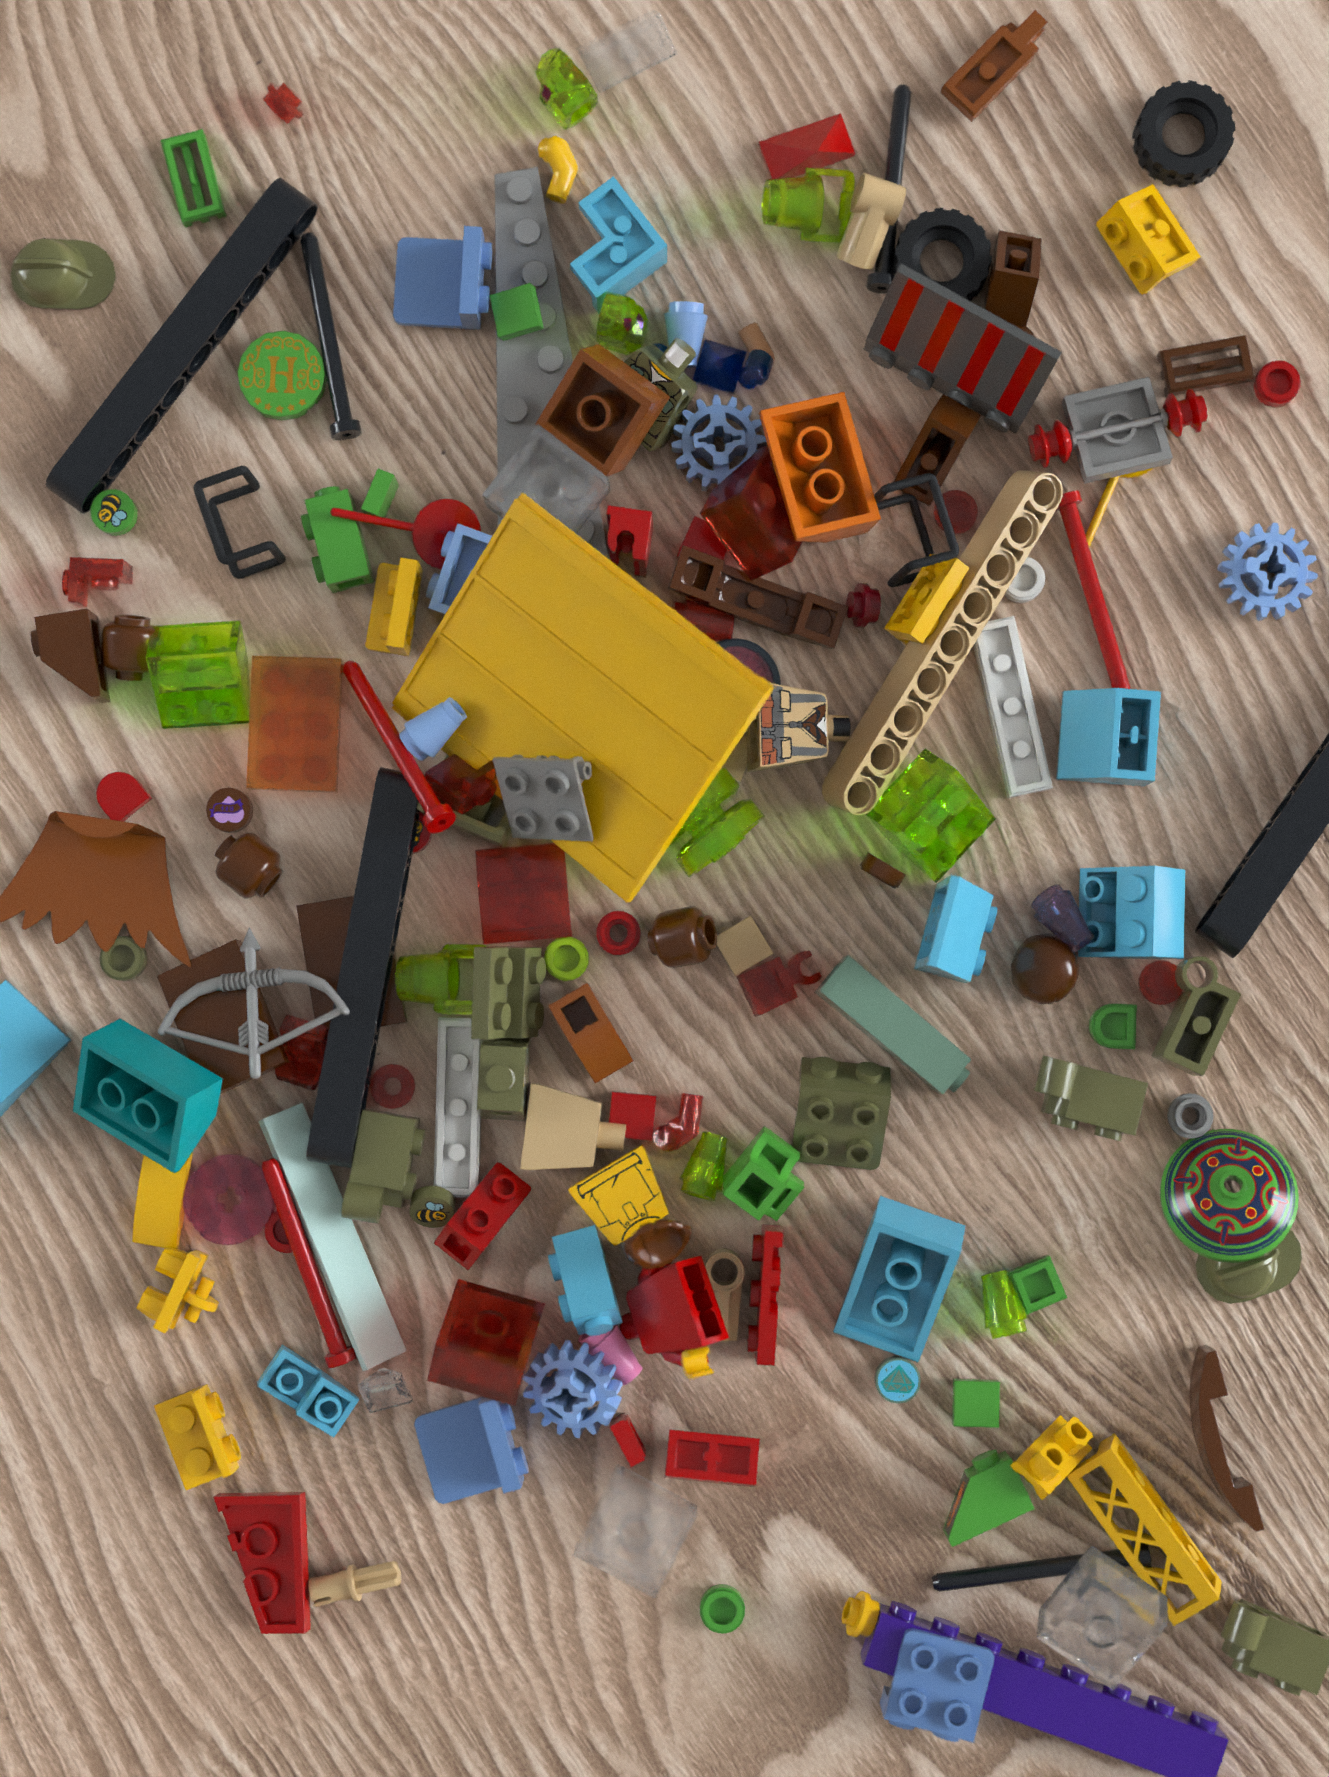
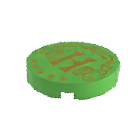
M287 331L266 333L251 342L241 356L238 368L240 390L250 406L263 416L280 421L300 418L308 413L307 410L311 409L315 403L317 405L323 397L327 382L323 359L314 344L300 334Z

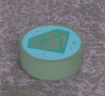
M901 1356L886 1358L878 1365L875 1371V1386L880 1395L889 1402L899 1404L908 1402L919 1391L921 1384L919 1371L907 1358Z

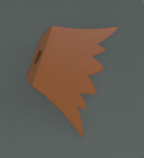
M59 811L50 813L48 821L33 849L15 877L0 895V923L25 910L22 929L25 930L42 920L50 911L53 940L55 944H60L77 932L85 921L88 920L90 931L96 943L104 952H107L112 947L123 924L126 923L131 937L140 948H145L148 931L150 930L155 938L175 958L191 967L173 905L167 869L165 837L135 823Z

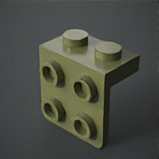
M802 1057L799 1074V1098L792 1146L800 1152L798 1162L874 1170L879 1167L891 1101L890 1067L879 1066L872 1062H861L859 1064L841 1062L829 1057Z

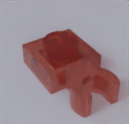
M803 951L793 955L787 967H784L780 957H776L736 976L755 1017L797 998L798 995L793 987L794 984L806 986L814 984L821 979L822 975L820 972L805 976L800 971V963L812 956L810 951Z

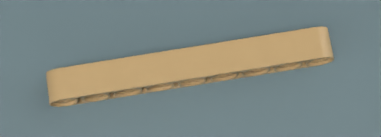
M1019 470L1013 473L1007 480L959 559L969 567V570L962 579L963 583L959 593L949 600L939 616V624L936 630L925 639L923 644L912 641L907 643L822 784V795L828 805L857 816L865 815L875 807L1058 508L1063 497V487L1056 475L1046 472ZM988 561H990L989 569L987 572V564ZM966 597H967V605H966L965 609H963V608H964V601H965V599H966ZM944 635V642L942 647H940L941 639ZM921 673L920 683L917 685V679L919 674ZM899 711L898 718L894 723V716L896 712ZM876 748L875 756L871 760V753ZM853 785L851 796L847 799L849 788Z

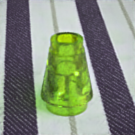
M702 1132L701 1138L679 1178L683 1181L681 1192L699 1199L715 1201L717 1192H722L727 1138L710 1132Z
M1007 1270L982 1275L985 1329H990L992 1339L1026 1332L1025 1320L1029 1318L1008 1276Z

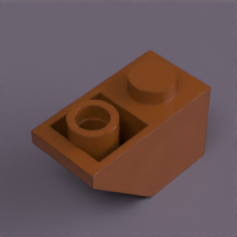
M588 983L548 1005L572 1048L595 1083L634 1061Z

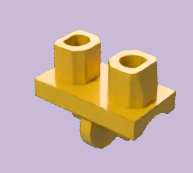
M170 1247L163 1250L156 1264L155 1271L175 1279L169 1294L151 1285L148 1286L143 1292L136 1308L150 1319L156 1321L153 1326L154 1329L163 1333H167L168 1329H174L186 1302L190 1305L184 1315V1319L196 1323L202 1309L209 1312L216 1311L219 1302L209 1296L215 1283L214 1280L203 1276L197 1290L193 1289L208 1254L197 1249L189 1253Z
M1060 1415L1010 1467L1015 1472L1023 1475L1025 1480L1034 1486L1036 1494L1044 1500L1093 1449L1088 1444L1093 1435L1077 1417L1073 1416L1067 1422Z

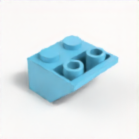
M1124 688L1063 691L1056 780L1143 787L1154 782L1161 691Z
M1161 866L1080 868L1078 957L1184 959V869Z

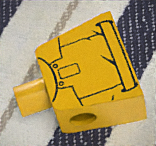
M643 1144L570 1186L568 1189L574 1200L614 1246L628 1239L639 1229L640 1225L647 1222L654 1223L655 1220H660L669 1214L667 1204Z

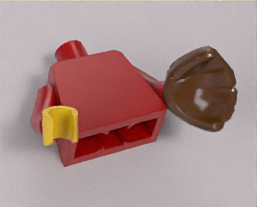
M655 1220L654 1223L647 1222L640 1225L639 1229L623 1243V1250L628 1260L633 1265L643 1269L637 1277L638 1285L627 1292L626 1300L630 1312L621 1316L623 1323L619 1324L620 1330L628 1340L639 1338L645 1353H661L665 1361L683 1367V1371L688 1379L713 1374V1368L711 1369L708 1365L709 1358L707 1353L710 1350L707 1345L728 1339L729 1336L702 1255L672 1263L688 1244L692 1236V1229L687 1224L683 1225L680 1221Z

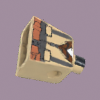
M770 683L774 686L772 693L747 728L748 772L798 765L826 758L829 752L828 741L847 742L849 740L851 732L849 716L828 715L827 696L824 693Z

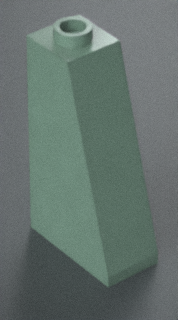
M849 955L843 957L814 992L938 1094H944L947 1089L954 1093L969 1076L970 1071L965 1067L971 1059Z

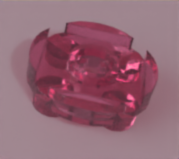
M238 1154L216 1156L203 1163L189 1177L183 1194V1208L189 1222H192L194 1228L200 1232L199 1234L203 1238L220 1245L239 1244L261 1233L275 1209L262 1166L253 1159ZM228 1186L235 1188V1194L241 1196V1204L234 1205L233 1212L225 1211V1204L218 1202V1195L226 1193Z

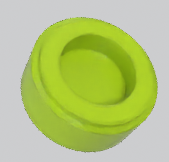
M559 937L553 940L546 948L544 954L546 969L553 977L559 980H575L582 976L588 967V951L584 944L574 937Z

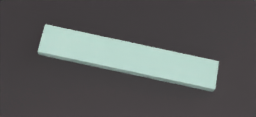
M303 1103L258 1121L273 1158L280 1164L304 1232L362 1371L406 1352L405 1345L352 1219L341 1217L343 1198L329 1164L307 1161L306 1154L311 1121Z

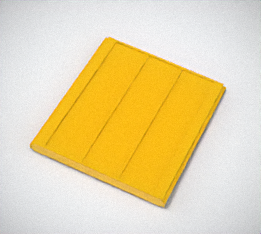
M521 493L519 498L513 501L394 698L392 709L406 721H409L439 703L444 702L449 697L458 702L465 711L467 718L461 722V725L441 750L502 800L493 763L494 757L522 755L524 758H536L538 755H544L547 758L549 756H558L559 759H572L575 756H580L584 761H589L592 766V774L588 780H583L581 787L594 840L551 841L628 903L632 902L772 693L774 686L763 677L756 675L530 497Z

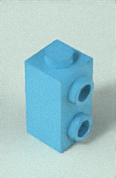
M596 1225L552 1237L555 1253L548 1255L554 1280H562L565 1294L558 1296V1301L564 1322L573 1321L579 1335L587 1334L589 1336L605 1334L611 1331L614 1325L623 1323L603 1243Z

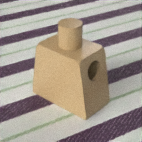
M531 1083L520 1169L540 1170L594 1167L597 1148L623 1151L626 1124L600 1121L602 1102L543 1084Z

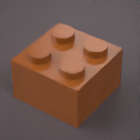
M598 344L580 349L535 424L602 475L608 477L625 470L670 396L602 345Z

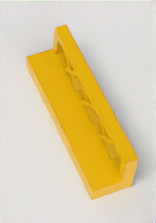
M1114 1433L1102 1440L1097 1453L1078 1464L1066 1477L1173 1626L1220 1600L1222 1581L1117 1435ZM1102 1466L1113 1481L1111 1493L1107 1494L1091 1490L1083 1476ZM1117 1488L1124 1497L1116 1496ZM1101 1502L1109 1504L1108 1511H1106ZM1114 1505L1134 1510L1140 1518L1138 1532L1120 1528L1112 1519ZM1144 1525L1150 1534L1143 1533ZM1128 1540L1136 1541L1135 1549ZM1141 1543L1157 1546L1163 1550L1167 1556L1165 1569L1153 1566L1152 1568L1144 1567L1138 1557ZM1171 1563L1178 1572L1170 1571ZM1155 1577H1156V1578L1163 1579V1581H1162V1587H1161L1160 1584L1157 1582V1580L1155 1579ZM1168 1580L1188 1585L1196 1598L1176 1608L1166 1594Z

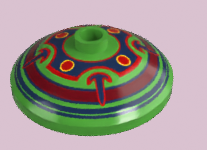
M1217 1129L1207 1131L1198 1138H1190L1173 1153L1162 1175L1160 1202L1170 1229L1185 1246L1199 1255L1212 1260L1244 1262L1267 1254L1286 1237L1294 1223L1298 1210L1297 1182L1286 1159L1270 1143L1245 1131ZM1229 1180L1236 1181L1240 1185L1241 1190L1237 1193H1231L1225 1189L1224 1183Z

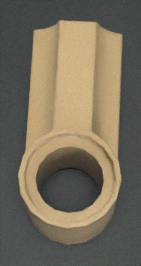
M863 173L860 176L850 204L852 214L836 255L838 259L853 266L873 271L889 225L893 226L902 210L906 196V187L867 173Z
M722 1248L711 1252L704 1264L729 1336L728 1339L722 1341H737L742 1284L745 1271L740 1256L733 1250ZM726 1258L735 1263L737 1272L732 1280L720 1282L712 1276L711 1269L716 1261Z

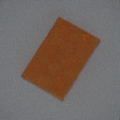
M252 656L247 789L338 793L343 677L342 659Z

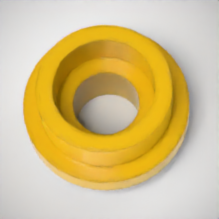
M860 1591L855 1598L849 1597L844 1605L841 1620L843 1624H846L848 1636L857 1638L859 1635L868 1637L876 1626L880 1605L878 1601L871 1599V1595L867 1592Z

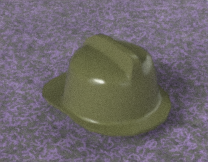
M41 238L33 240L24 246L13 260L10 273L12 287L18 297L30 306L43 309L93 308L105 301L112 292L116 279L114 263L105 250L95 243L65 239Z
M1290 1230L1277 1247L1253 1260L1221 1262L1198 1254L1196 1261L1197 1278L1205 1292L1222 1302L1230 1304L1240 1303L1261 1297L1288 1285L1297 1275L1302 1260L1300 1243L1293 1231Z

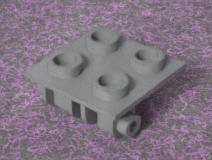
M522 755L493 758L513 838L571 841L594 840L581 787L583 780H588L592 774V766L589 761H584L580 756H575L572 759H559L558 756H549L547 758L544 755H538L536 758H524Z

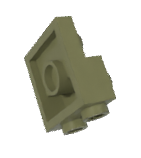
M474 947L471 1039L492 1040L499 1038L524 1039L538 1037V1031L544 1021V1007L540 1002V984L544 982L546 975V963L544 958L541 957V947Z

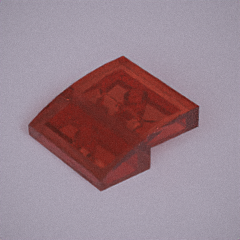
M555 843L479 849L475 851L483 944L572 937L565 851Z

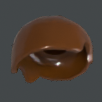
M1050 933L1031 936L1024 941L1013 956L1011 964L1012 983L1020 994L1030 1001L1038 1004L1059 1002L1070 993L1079 976L1077 954L1070 944L1061 937Z

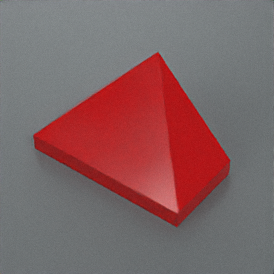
M841 113L759 141V147L773 185L855 156V151Z

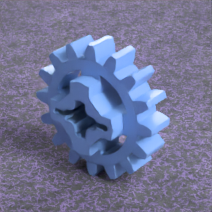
M714 395L711 406H706L701 399L696 400L697 412L695 414L686 409L682 412V419L686 425H674L673 434L682 439L671 443L672 452L682 453L675 460V466L677 469L689 468L686 475L688 483L693 482L697 477L702 479V491L706 492L711 483H716L719 493L723 494L728 482H732L739 490L742 488V475H746L751 479L756 477L757 471L752 463H764L765 454L757 450L767 446L765 436L756 435L763 428L761 420H749L752 414V407L750 405L744 407L741 411L736 409V397L732 396L727 405H721L719 395ZM726 418L739 424L743 430L733 428L726 421ZM709 419V425L702 432L694 433V436H691L699 424ZM715 437H722L725 444L724 451H716V447L713 444ZM744 453H747L739 465L729 470V464L736 456H744ZM703 458L712 466V470L701 466L695 459Z
M1273 522L1267 528L1266 533H1264L1263 528L1258 523L1250 528V537L1241 531L1234 537L1237 546L1229 544L1224 548L1222 553L1230 560L1222 561L1218 565L1217 570L1227 573L1228 577L1218 585L1219 588H1231L1233 593L1226 600L1228 604L1234 603L1237 600L1243 603L1240 609L1241 615L1244 616L1251 609H1255L1257 620L1262 621L1271 611L1275 620H1278L1285 616V607L1293 613L1301 607L1298 598L1307 599L1312 595L1313 591L1305 583H1311L1318 578L1317 573L1308 571V566L1316 561L1317 558L1316 555H1304L1303 550L1309 544L1307 539L1297 544L1292 540L1295 529L1290 528L1282 535L1279 534L1278 523ZM1260 545V549L1257 551V558H1242L1247 549ZM1283 551L1290 557L1291 561L1287 558ZM1265 563L1268 565V572L1275 573V576L1270 580L1267 579V572L1260 570V567ZM1242 581L1247 584L1252 593L1247 590ZM1293 585L1286 596L1274 600L1275 595L1278 593V586L1286 587Z
M565 1340L560 1350L553 1343L549 1344L543 1354L540 1352L536 1354L523 1379L528 1383L523 1396L534 1399L529 1411L531 1413L542 1412L544 1414L541 1425L544 1427L551 1422L557 1424L558 1435H562L566 1428H572L575 1438H580L585 1427L592 1435L597 1434L601 1424L605 1426L610 1424L622 1400V1397L618 1395L622 1387V1381L611 1379L617 1369L615 1364L604 1366L601 1362L605 1353L600 1351L594 1356L588 1354L589 1345L585 1342L579 1350H574L570 1340ZM555 1368L558 1369V1371L552 1373L551 1377H546L548 1372ZM595 1401H599L597 1406L588 1410V1407H593Z

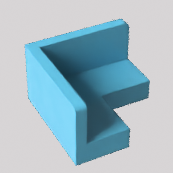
M614 176L578 202L580 211L601 236L602 240L570 263L571 271L592 296L593 307L598 313L602 312L667 263V244Z

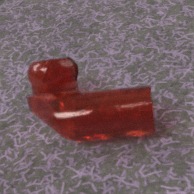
M681 1093L679 1116L664 1125L658 1126L653 1132V1142L657 1148L666 1152L677 1151L698 1136L703 1096Z

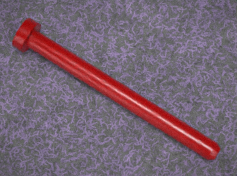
M1080 491L1067 492L1063 494L1056 511L1059 510L1110 683L1112 688L1131 689L1078 512L1077 504L1082 502Z
M352 660L345 662L343 673L423 808L425 814L422 822L429 833H439L448 829L456 820V815L451 806L441 804L414 757L402 743L397 728L359 664Z
M275 1158L268 1159L262 1162V1171L330 1352L324 1357L328 1368L344 1365L356 1359L357 1356L352 1345H346L280 1164Z

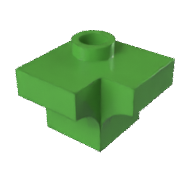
M764 1126L723 1176V1195L758 1221L763 1215H767L777 1221L804 1189V1181L791 1173L792 1168L800 1159V1152Z

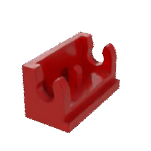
M608 505L606 515L610 561L618 566L620 552L623 551V553L628 554L632 550L634 576L646 578L653 536V512Z
M669 1429L664 1478L755 1487L760 1439Z

